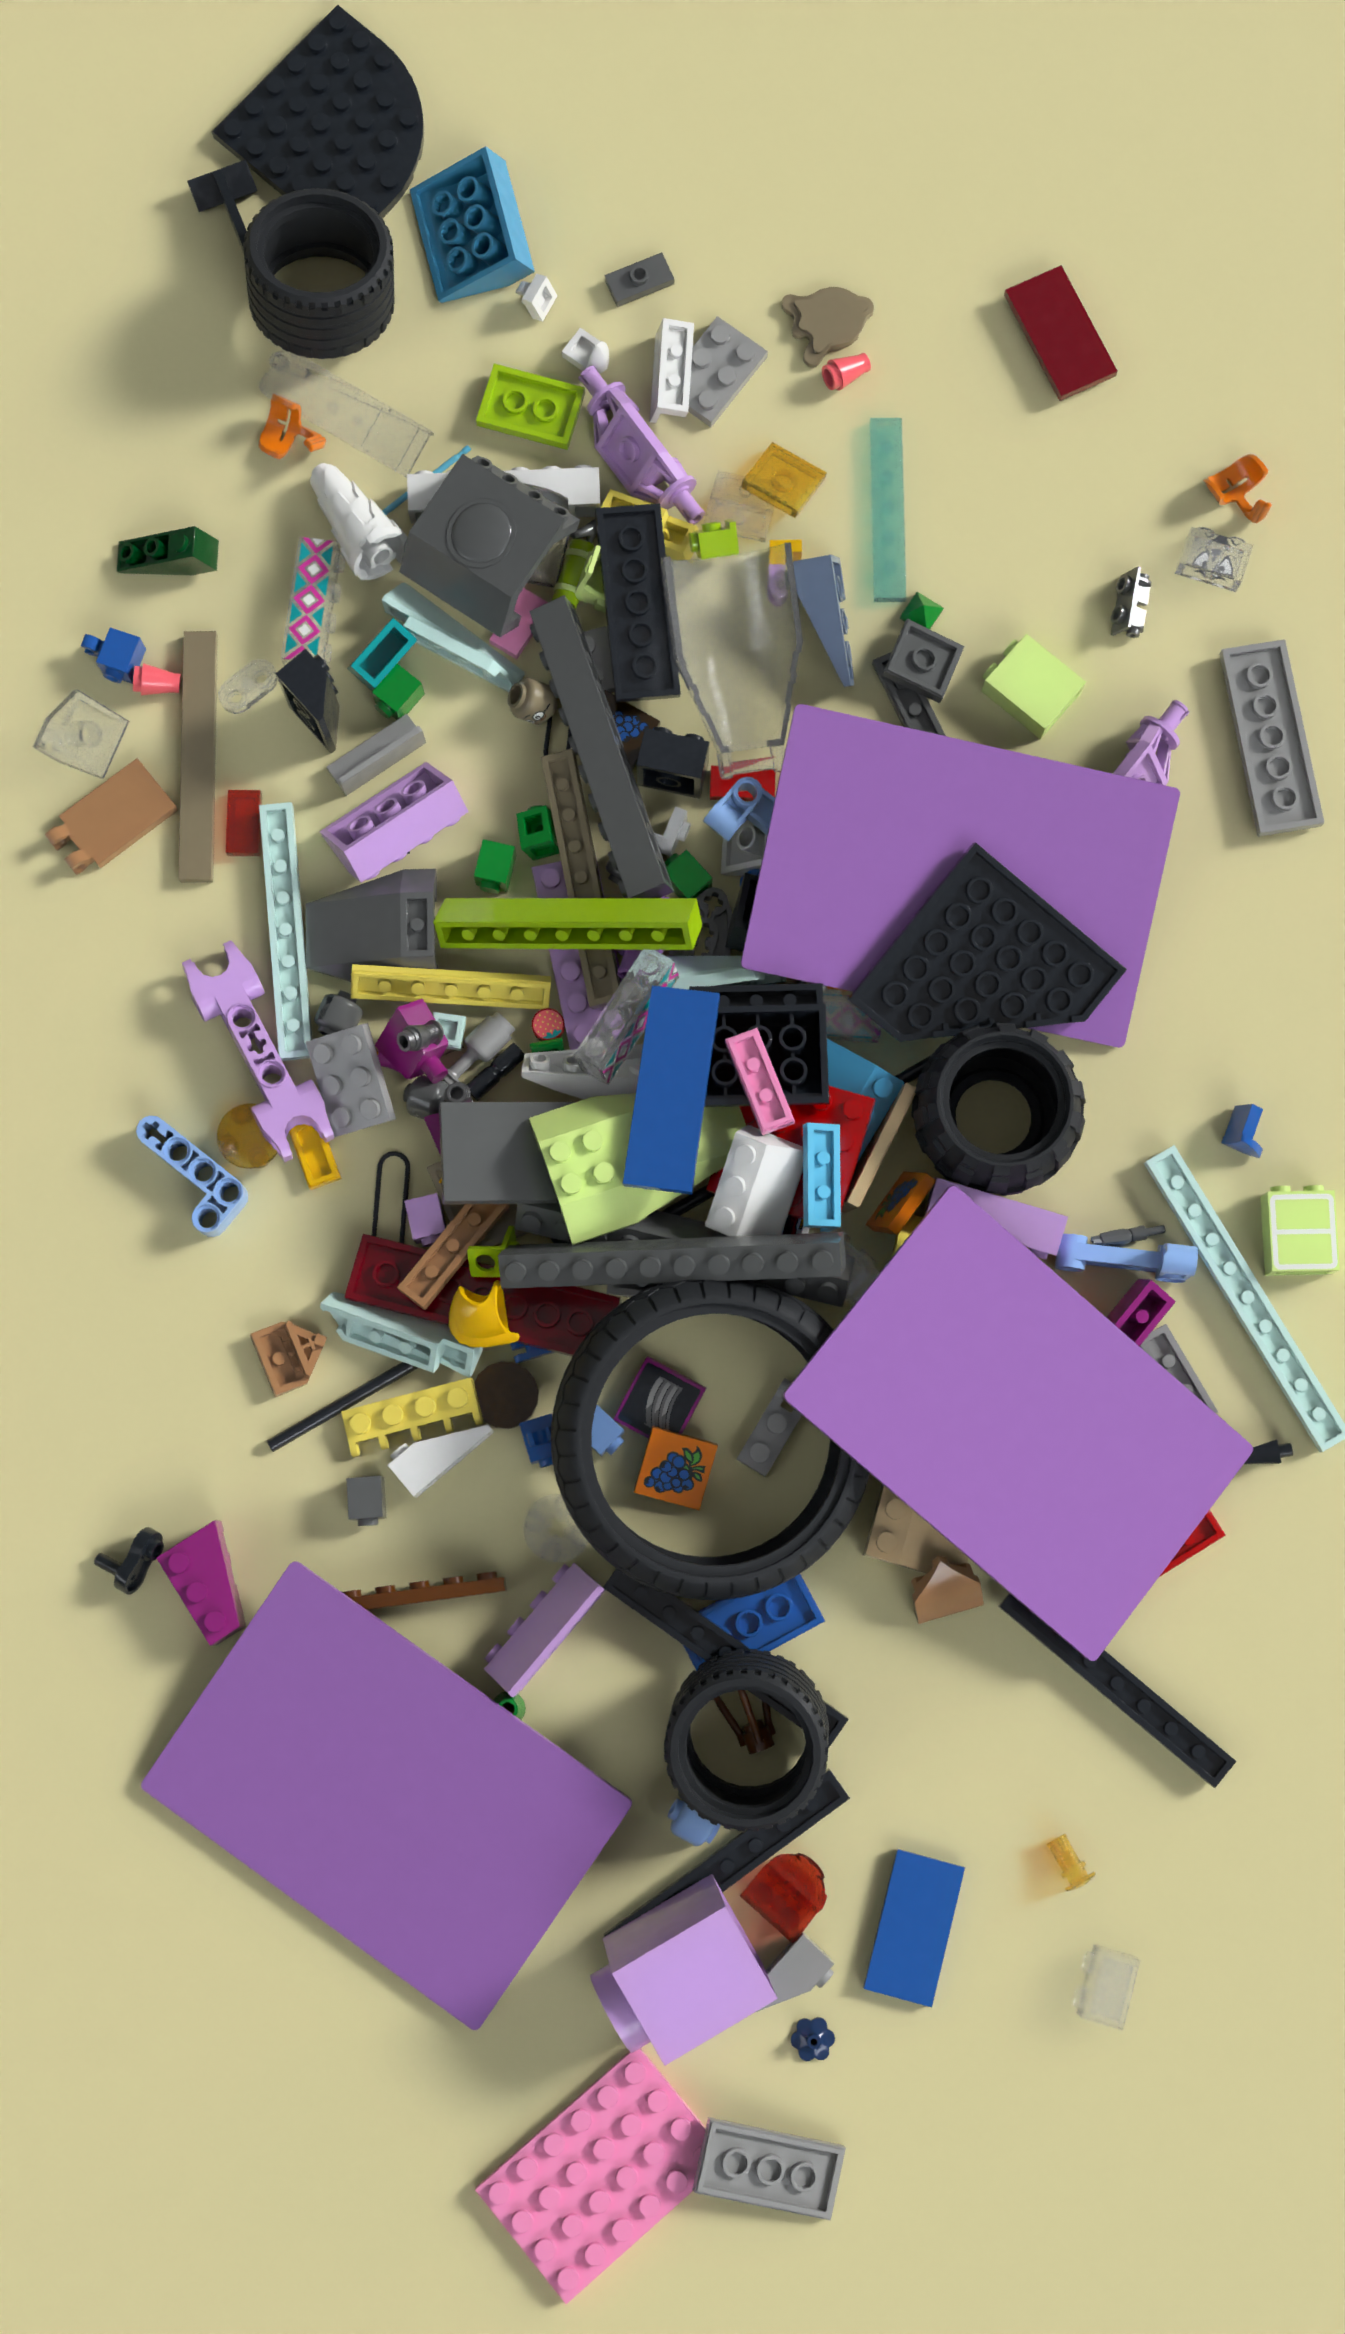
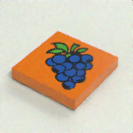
M903 1171L865 1225L874 1232L899 1234L933 1187L935 1180L927 1173Z
M652 1426L633 1490L634 1493L700 1510L718 1444Z

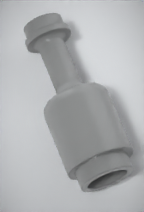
M498 1012L492 1017L488 1015L465 1038L464 1042L467 1045V1051L447 1069L448 1074L442 1080L449 1085L460 1082L458 1078L476 1060L489 1062L512 1039L510 1035L515 1031L514 1027Z

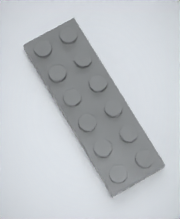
M1285 639L1222 649L1219 655L1257 836L1321 827L1324 824V818Z

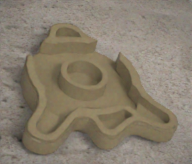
M840 287L820 289L808 296L789 294L782 299L783 311L794 319L792 336L795 339L806 338L809 340L804 352L803 361L811 368L817 367L827 353L852 345L858 339L866 321L873 315L874 310L873 302L869 298L858 296Z

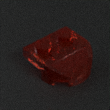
M779 1854L762 1866L739 1896L787 1940L793 1943L825 1905L827 1899L823 1881L825 1876L819 1865L804 1854Z

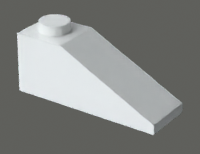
M484 1425L415 1442L411 1446L405 1443L390 1455L393 1461L388 1464V1467L413 1497L417 1498L492 1435L494 1431L489 1425Z

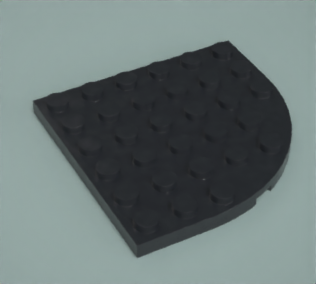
M337 5L212 131V134L216 141L240 161L246 160L248 167L281 195L303 189H331L359 198V200L364 201L376 210L378 216L384 218L403 197L414 178L413 173L418 161L421 160L423 151L424 119L418 90L404 63L381 39Z

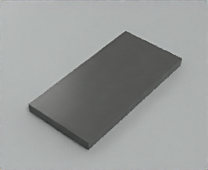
M440 1102L439 1124L443 1204L559 1203L529 1118L575 1102Z

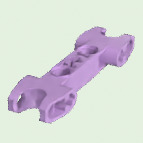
M230 940L223 944L229 965L227 970L221 975L213 977L203 975L191 959L182 962V966L189 982L192 1000L203 1021L206 1022L219 1015L224 1020L265 1101L250 1108L253 1117L265 1140L276 1150L285 1163L293 1159L290 1145L286 1139L293 1127L302 1124L312 1126L325 1143L334 1139V1133L326 1114L324 1100L314 1082L310 1079L297 1086L294 1085L251 1003V1000L265 994L263 986L252 964ZM240 1018L251 1020V1023L246 1027L235 1025V1022ZM255 1038L258 1049L260 1051L263 1050V1053L257 1054L255 1050L252 1051L251 1040ZM272 1073L278 1074L281 1077L274 1084L264 1081V1078Z

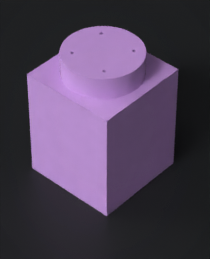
M712 1874L605 1936L603 1942L609 1964L590 1975L598 1998L626 2048L633 2053L651 2042L664 2066L778 1999L762 1961Z

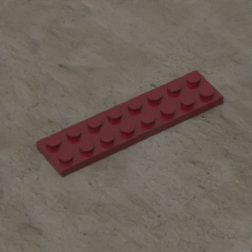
M363 1234L344 1298L449 1325L450 1306L459 1286L476 1294L487 1296L496 1280L500 1281V1277H472L467 1259L428 1308L424 1310L401 1293L397 1287L426 1253L427 1249ZM477 1262L479 1266L485 1269H490L494 1267L492 1265ZM576 1286L503 1288L508 1329L513 1333H518L520 1336L516 1343L572 1357L596 1324L620 1305L622 1301L621 1297Z

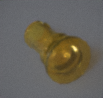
M1066 1833L1046 1844L1063 1871L1060 1874L1061 1877H1066L1070 1884L1064 1888L1065 1891H1072L1084 1886L1096 1875L1094 1871L1090 1874L1086 1872L1084 1868L1086 1866L1085 1861H1080Z

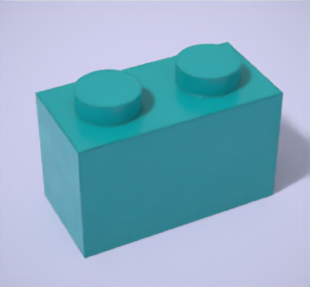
M393 617L347 669L372 691L416 643L417 639Z

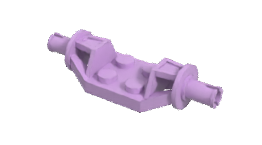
M590 366L582 371L578 379L593 397L587 406V411L593 416L594 447L629 494L655 504L660 503V507L664 509L676 506L685 520L693 525L702 520L703 516H705V511L701 509L690 494L696 486V479L691 475H687L677 458L671 457L638 413L640 410L638 406L625 394L624 384L618 381L607 385L595 366ZM611 409L614 417L608 424L606 412ZM666 481L669 487L664 492L655 487L661 482Z
M1173 700L1159 719L1152 716H1144L1140 722V728L1126 741L1130 751L1113 774L1166 785L1169 781L1171 750H1175L1180 744L1174 730L1185 716L1189 714L1188 708L1182 702Z

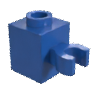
M110 627L104 641L85 634L81 643V647L86 648L84 651L86 654L98 657L96 663L106 679L115 683H121L123 680L133 684L134 667L140 666L146 651V647L140 637Z
M552 1413L519 1423L530 1462L532 1464L539 1463L540 1468L553 1465L551 1454Z

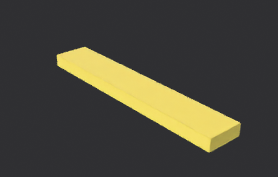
M352 964L351 999L413 1002L422 998L425 1003L540 1010L549 1008L551 976Z

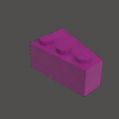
M218 1520L212 1521L156 1558L210 1646L220 1644L246 1627L237 1584H235L231 1568L230 1554L228 1553L224 1538L222 1521Z

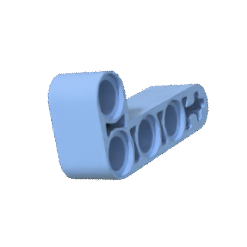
M157 1116L144 1117L139 1121L136 1130L140 1141L206 1193V1196L192 1213L194 1227L208 1237L219 1236L248 1202L249 1195L247 1189L239 1180ZM152 1128L158 1130L167 1139L164 1145L149 1134ZM186 1146V1157L180 1161H174V1150L177 1147ZM206 1166L212 1167L213 1174L211 1178L207 1181H199V1171ZM232 1186L238 1187L239 1193L237 1198L231 1202L224 1201L223 1195L225 1190ZM215 1212L217 1215L215 1225L204 1228L202 1225L203 1217L207 1213Z

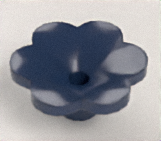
M816 2017L812 2021L807 2018L800 2019L797 2022V2031L791 2036L792 2046L798 2049L799 2056L804 2061H810L814 2058L818 2060L826 2059L829 2055V2047L835 2042L833 2031L827 2029V2022L821 2017ZM816 2039L817 2041L816 2043L812 2044L811 2040Z

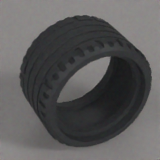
M319 188L293 191L270 201L266 206H263L259 210L260 212L252 218V222L249 223L243 243L249 308L256 326L260 331H263V335L270 339L273 344L280 346L287 352L318 359L348 356L361 351V349L368 347L373 341H376L380 334L386 330L387 324L390 323L395 304L393 240L388 226L385 225L383 218L378 216V212L355 196L331 189ZM309 257L342 259L358 266L366 273L360 281L344 289L331 292L298 290L275 278V274L284 266Z
M736 1649V1651L723 1652L722 1656H713L710 1660L700 1664L697 1671L693 1670L684 1680L680 1691L675 1696L665 1733L664 1760L668 1764L666 1770L673 1788L678 1789V1796L682 1801L684 1800L688 1808L698 1812L699 1817L709 1820L711 1824L716 1826L717 1824L723 1825V1828L729 1830L732 1828L745 1832V1829L759 1831V1829L773 1828V1825L777 1823L779 1825L785 1823L786 1820L798 1815V1810H803L811 1799L814 1798L817 1787H820L827 1768L829 1722L826 1715V1706L820 1691L815 1690V1683L802 1669L798 1670L795 1663L784 1659L783 1656L778 1654L777 1656L771 1655V1652L765 1650L750 1649V1651H744L743 1649ZM755 1690L769 1694L783 1702L795 1714L803 1729L806 1741L804 1751L796 1765L783 1777L759 1786H739L726 1782L714 1775L701 1762L691 1738V1723L697 1713L710 1700L732 1691Z

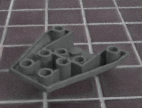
M403 869L306 903V968L351 982L352 964L438 969L435 960V926L433 923L435 919V902H437L436 869Z

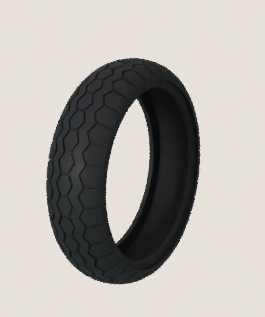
M683 1280L661 1283L630 1297L609 1312L588 1333L571 1358L556 1395L551 1423V1454L556 1481L565 1506L582 1535L606 1561L633 1580L657 1591L689 1599L725 1600L758 1594L796 1577L819 1560L833 1546L853 1518L863 1497L870 1473L830 1440L827 1462L815 1493L800 1515L775 1537L749 1550L731 1555L699 1557L676 1553L654 1545L636 1534L613 1512L605 1499L597 1480L592 1456V1426L597 1402L608 1377L622 1357L648 1334L680 1319L705 1314H730L750 1318L764 1324L789 1341L800 1352L807 1363L834 1329L802 1301L776 1287L756 1280Z

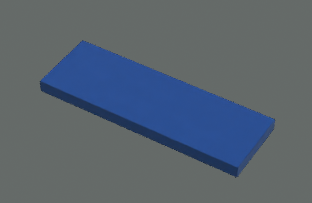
M652 985L623 1177V1186L692 1195L720 993Z

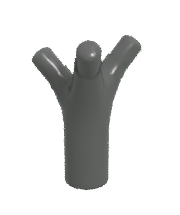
M596 518L577 529L569 537L573 539L586 537V541L593 545V540L597 534Z

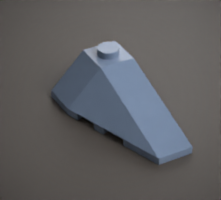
M825 555L792 561L794 569L789 570L792 589H797V594L843 686H855L851 647L849 641L844 640V634H847L849 629L848 618L844 608L840 609V602L846 600L840 558L834 555Z

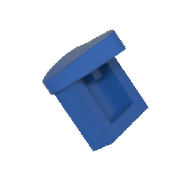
M1254 1104L1235 1106L1221 1143L1243 1154L1260 1158L1263 1148L1253 1140L1263 1109Z

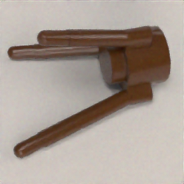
M738 1690L749 1722L743 1726V1732L720 1696L713 1699L736 1734L740 1747L746 1746L749 1754L761 1752L775 1745L772 1735L776 1734L772 1723L771 1710L768 1704L762 1701L763 1723L762 1719H755L746 1691Z

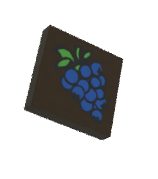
M604 690L627 758L633 770L637 764L645 728L653 729L654 727H659L660 721L628 702L615 703V695Z

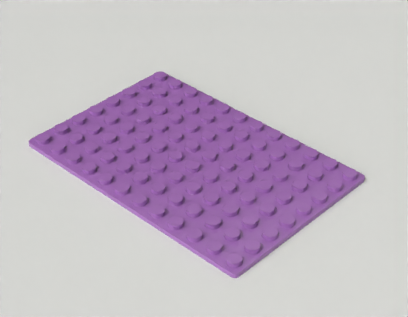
M798 704L793 710L742 952L741 966L753 971L810 983H823L824 986L854 991L972 843L976 842L1127 969L1085 1022L1030 1027L1028 1029L1118 1048L1123 1047L1126 1042L1180 791L1175 787Z
M956 1186L948 1187L783 1393V1398L788 1404L1081 1655L1091 1661L1098 1659L1253 1452L1252 1445Z
M298 1561L289 1564L141 1783L142 1789L472 2030H478L632 1806V1800L623 1792Z

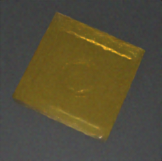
M772 442L745 476L741 488L796 518L823 483L827 472Z

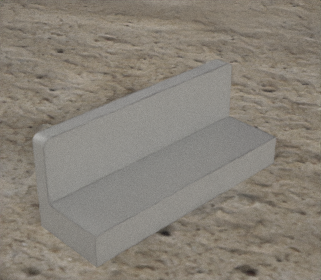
M405 714L328 765L327 769L347 796L426 743L424 733L420 726L416 727L408 714Z

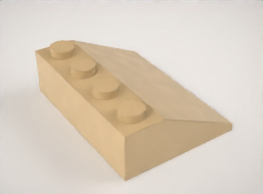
M883 1484L881 1485L863 1556L926 1574L933 1568L932 1561L937 1556L946 1557L948 1563L953 1565H961L968 1562V1557L888 1488Z

